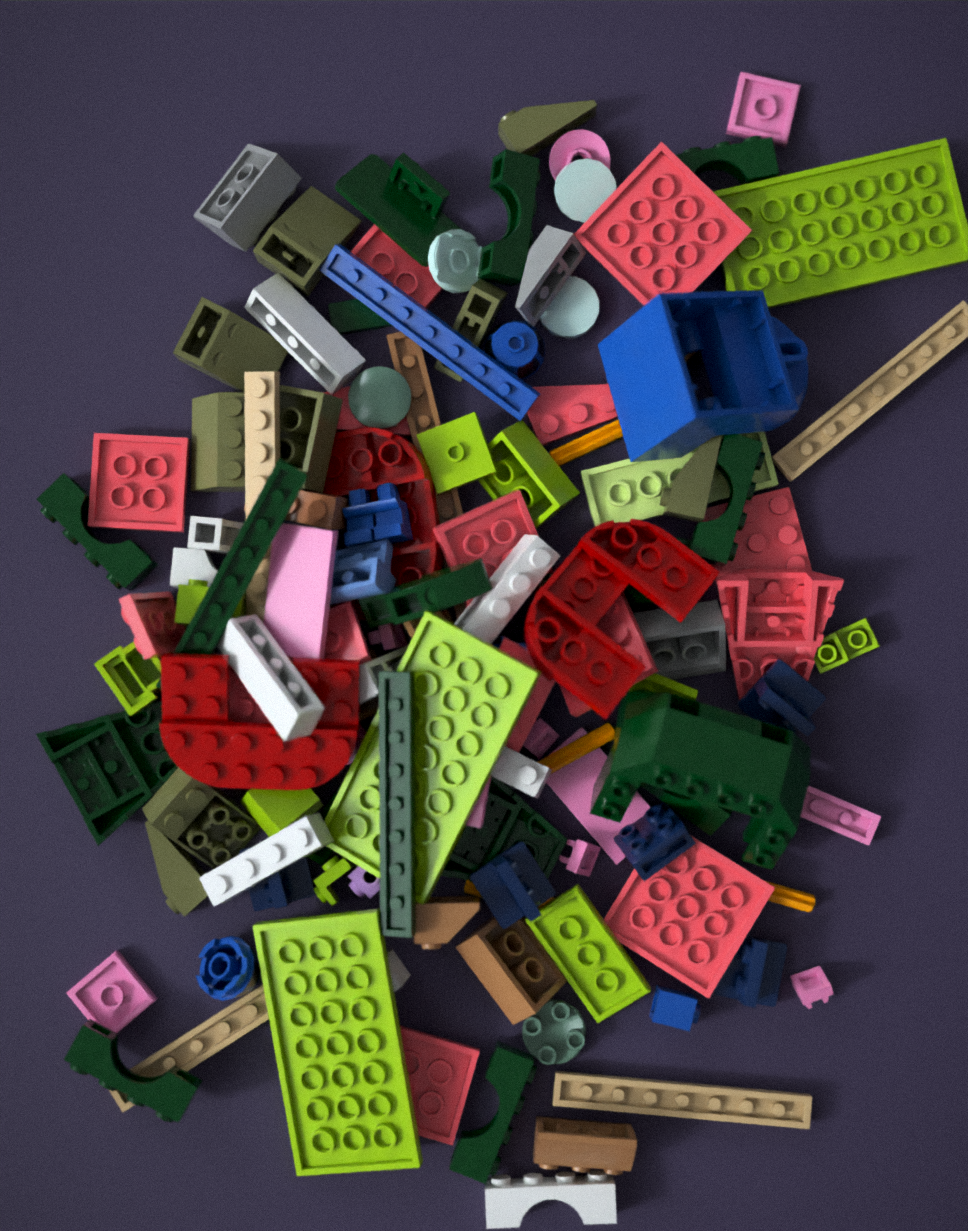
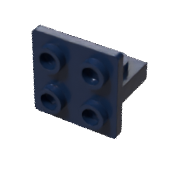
M778 659L739 700L738 706L755 720L787 729L794 733L800 730L808 737L816 728L810 716L826 700V697L782 659Z
M664 802L649 808L643 817L633 824L623 827L613 839L643 881H646L696 844L688 833L686 826Z
M522 841L517 842L469 875L470 880L503 929H506L523 916H526L532 922L542 915L537 907L555 895V890Z
M253 846L241 849L239 855ZM307 857L279 870L249 889L254 911H261L272 907L278 909L288 906L291 902L309 898L316 894L313 890L314 883Z
M747 935L713 993L718 996L737 999L742 1005L756 1008L757 1004L775 1007L787 945Z

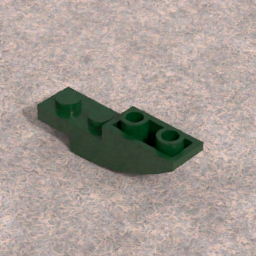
M480 558L424 574L420 579L394 586L389 593L358 599L370 629L394 622V625L411 621L423 617L425 611L433 613L490 591L493 587L483 560Z

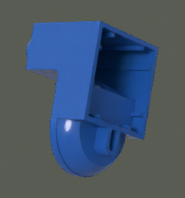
M763 290L659 293L598 344L630 462L682 458L715 436L765 432L777 429L790 421L798 413L808 390L807 346L785 324L770 315ZM693 352H701L714 397L696 402L694 390L697 387L696 384H691L684 360L686 355Z

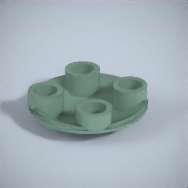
M378 366L364 370L353 380L349 389L348 401L351 412L363 425L379 429L394 428L409 411L411 391L407 381L400 373L388 367Z
M551 999L536 1014L524 1019L522 1036L528 1051L542 1064H562L573 1059L583 1048L586 1039V1026L583 1017L574 1006L562 1000Z

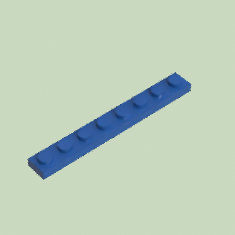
M340 243L335 244L319 271L519 421L525 417L540 396L539 392Z

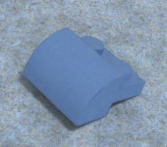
M388 539L336 551L330 605L389 593L394 588L396 579L390 573L393 545Z

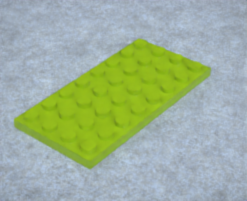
M947 138L713 191L752 230L720 264L726 291L763 290L768 309L968 262V224Z
M425 611L397 671H414L416 902L421 905L428 902L542 673L431 611ZM378 708L324 822L334 839V842L326 846L380 879Z
M380 909L256 922L253 925L297 1176L420 1168L423 1158L385 937L381 936Z

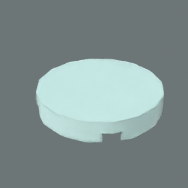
M589 158L575 160L564 166L558 174L554 186L556 202L561 212L572 220L584 223L616 190L615 178L610 169L600 161Z
M462 229L448 230L438 235L430 245L428 254L429 270L434 281L442 289L451 293L470 291L471 286L479 280L478 272L482 247H478L474 241L476 238L471 233Z
M570 276L541 316L542 326L550 334L566 339H575L585 335L594 326L599 314V299L595 289L587 281L576 276Z

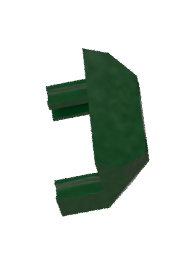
M628 691L619 702L614 745L594 784L590 814L620 823L641 782L752 816L743 831V841L749 843L742 855V861L772 870L798 829L810 781L811 748L793 731L669 692Z

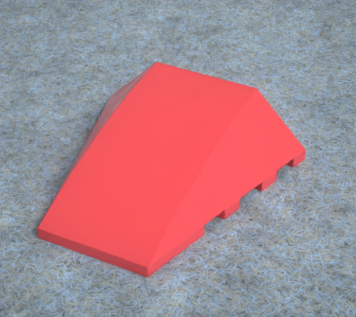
M738 569L716 578L739 700L778 659H782L808 681L815 664L814 657L817 648L821 647L825 636L823 632L827 620L832 616L835 608L834 601L838 590L841 591L844 579L807 569Z

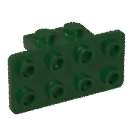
M404 152L396 158L392 168L377 155L370 154L336 181L335 189L424 267L429 266L428 254L434 239L445 231L461 229L442 213L450 192Z

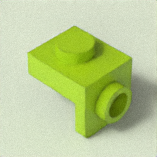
M337 855L321 866L325 872L313 880L316 884L313 890L324 904L329 902L332 907L340 899L330 884L354 866L345 857L340 860Z

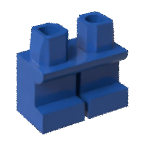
M393 483L378 485V501L370 502L369 491L366 489L349 491V507L342 508L344 517L347 519L348 530L347 533H344L345 546L350 548L388 539L391 544L413 540L408 506L406 502L400 500L396 485Z

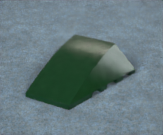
M162 700L151 703L134 716H129L127 711L124 710L123 712L97 717L93 720L36 734L98 846L144 805L178 768L166 751L160 734L159 723L162 721Z
M491 776L483 827L465 826L441 876L455 877L472 882L469 878L471 873L517 842L522 841L548 879L568 839L506 784Z

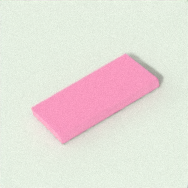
M282 523L272 542L264 626L289 657L324 658L338 531Z
M580 727L550 754L588 733L583 727ZM599 747L550 774L546 783L617 865L626 856L613 840L614 837L619 834L623 827L633 824L643 817L651 807L636 791L620 823L590 814L593 787L607 759L606 754Z

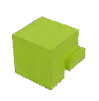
M134 641L126 647L118 646L94 663L129 716H134L159 698L157 695L162 692L160 688L156 687L161 677V657L144 659L143 655L136 649Z
M311 788L304 790L250 789L240 801L269 837L300 819L316 813L324 806Z

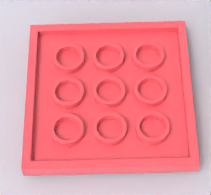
M661 141L574 235L580 244L645 306L659 293L694 292L752 230Z
M691 836L696 844L646 881H643L634 868L606 914L604 921L620 943L709 999L775 887Z

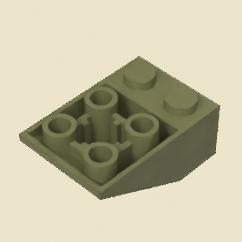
M310 186L270 226L254 248L253 253L259 263L275 274L279 273L288 283L309 296L324 276L319 270L335 244L340 243L342 246H345L362 223V220Z
M201 297L173 354L179 361L241 392H245L244 372H279L288 351L272 335L235 313Z
M179 767L142 808L149 823L154 828L212 869L236 857L239 851L261 829L254 818L219 787L201 783L187 775Z

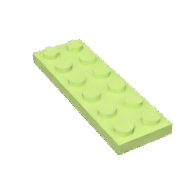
M765 432L737 434L763 442L761 452L765 453L764 461L760 471H754L751 481L756 483L754 492L779 485ZM699 447L682 458L630 462L629 458L580 471L594 527L611 520L614 523L629 522L631 519L644 521L663 516L664 506H660L663 487L669 488V484ZM716 469L707 504L729 499L727 482Z

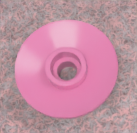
M578 129L563 134L555 142L550 152L549 168L555 182L563 167L571 163L577 155L582 159L589 158L600 161L610 169L611 159L606 143L600 136L588 130Z

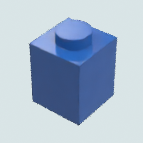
M656 985L649 1017L652 1022L690 1032L692 1023L697 1024L701 1006L697 1004L698 1000L694 994Z

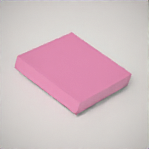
M740 72L726 134L746 139L753 136H762V139L772 137L773 145L786 148L801 85Z
M116 950L66 992L88 1020L92 1019L115 1033L122 1030L158 999L119 950Z

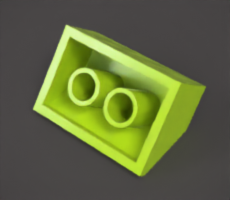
M523 420L502 430L488 444L498 472L479 479V483L493 500L514 490H520L536 529L580 494Z

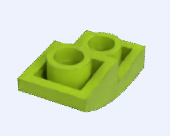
M867 617L824 636L821 647L817 648L814 657L820 674L880 646Z

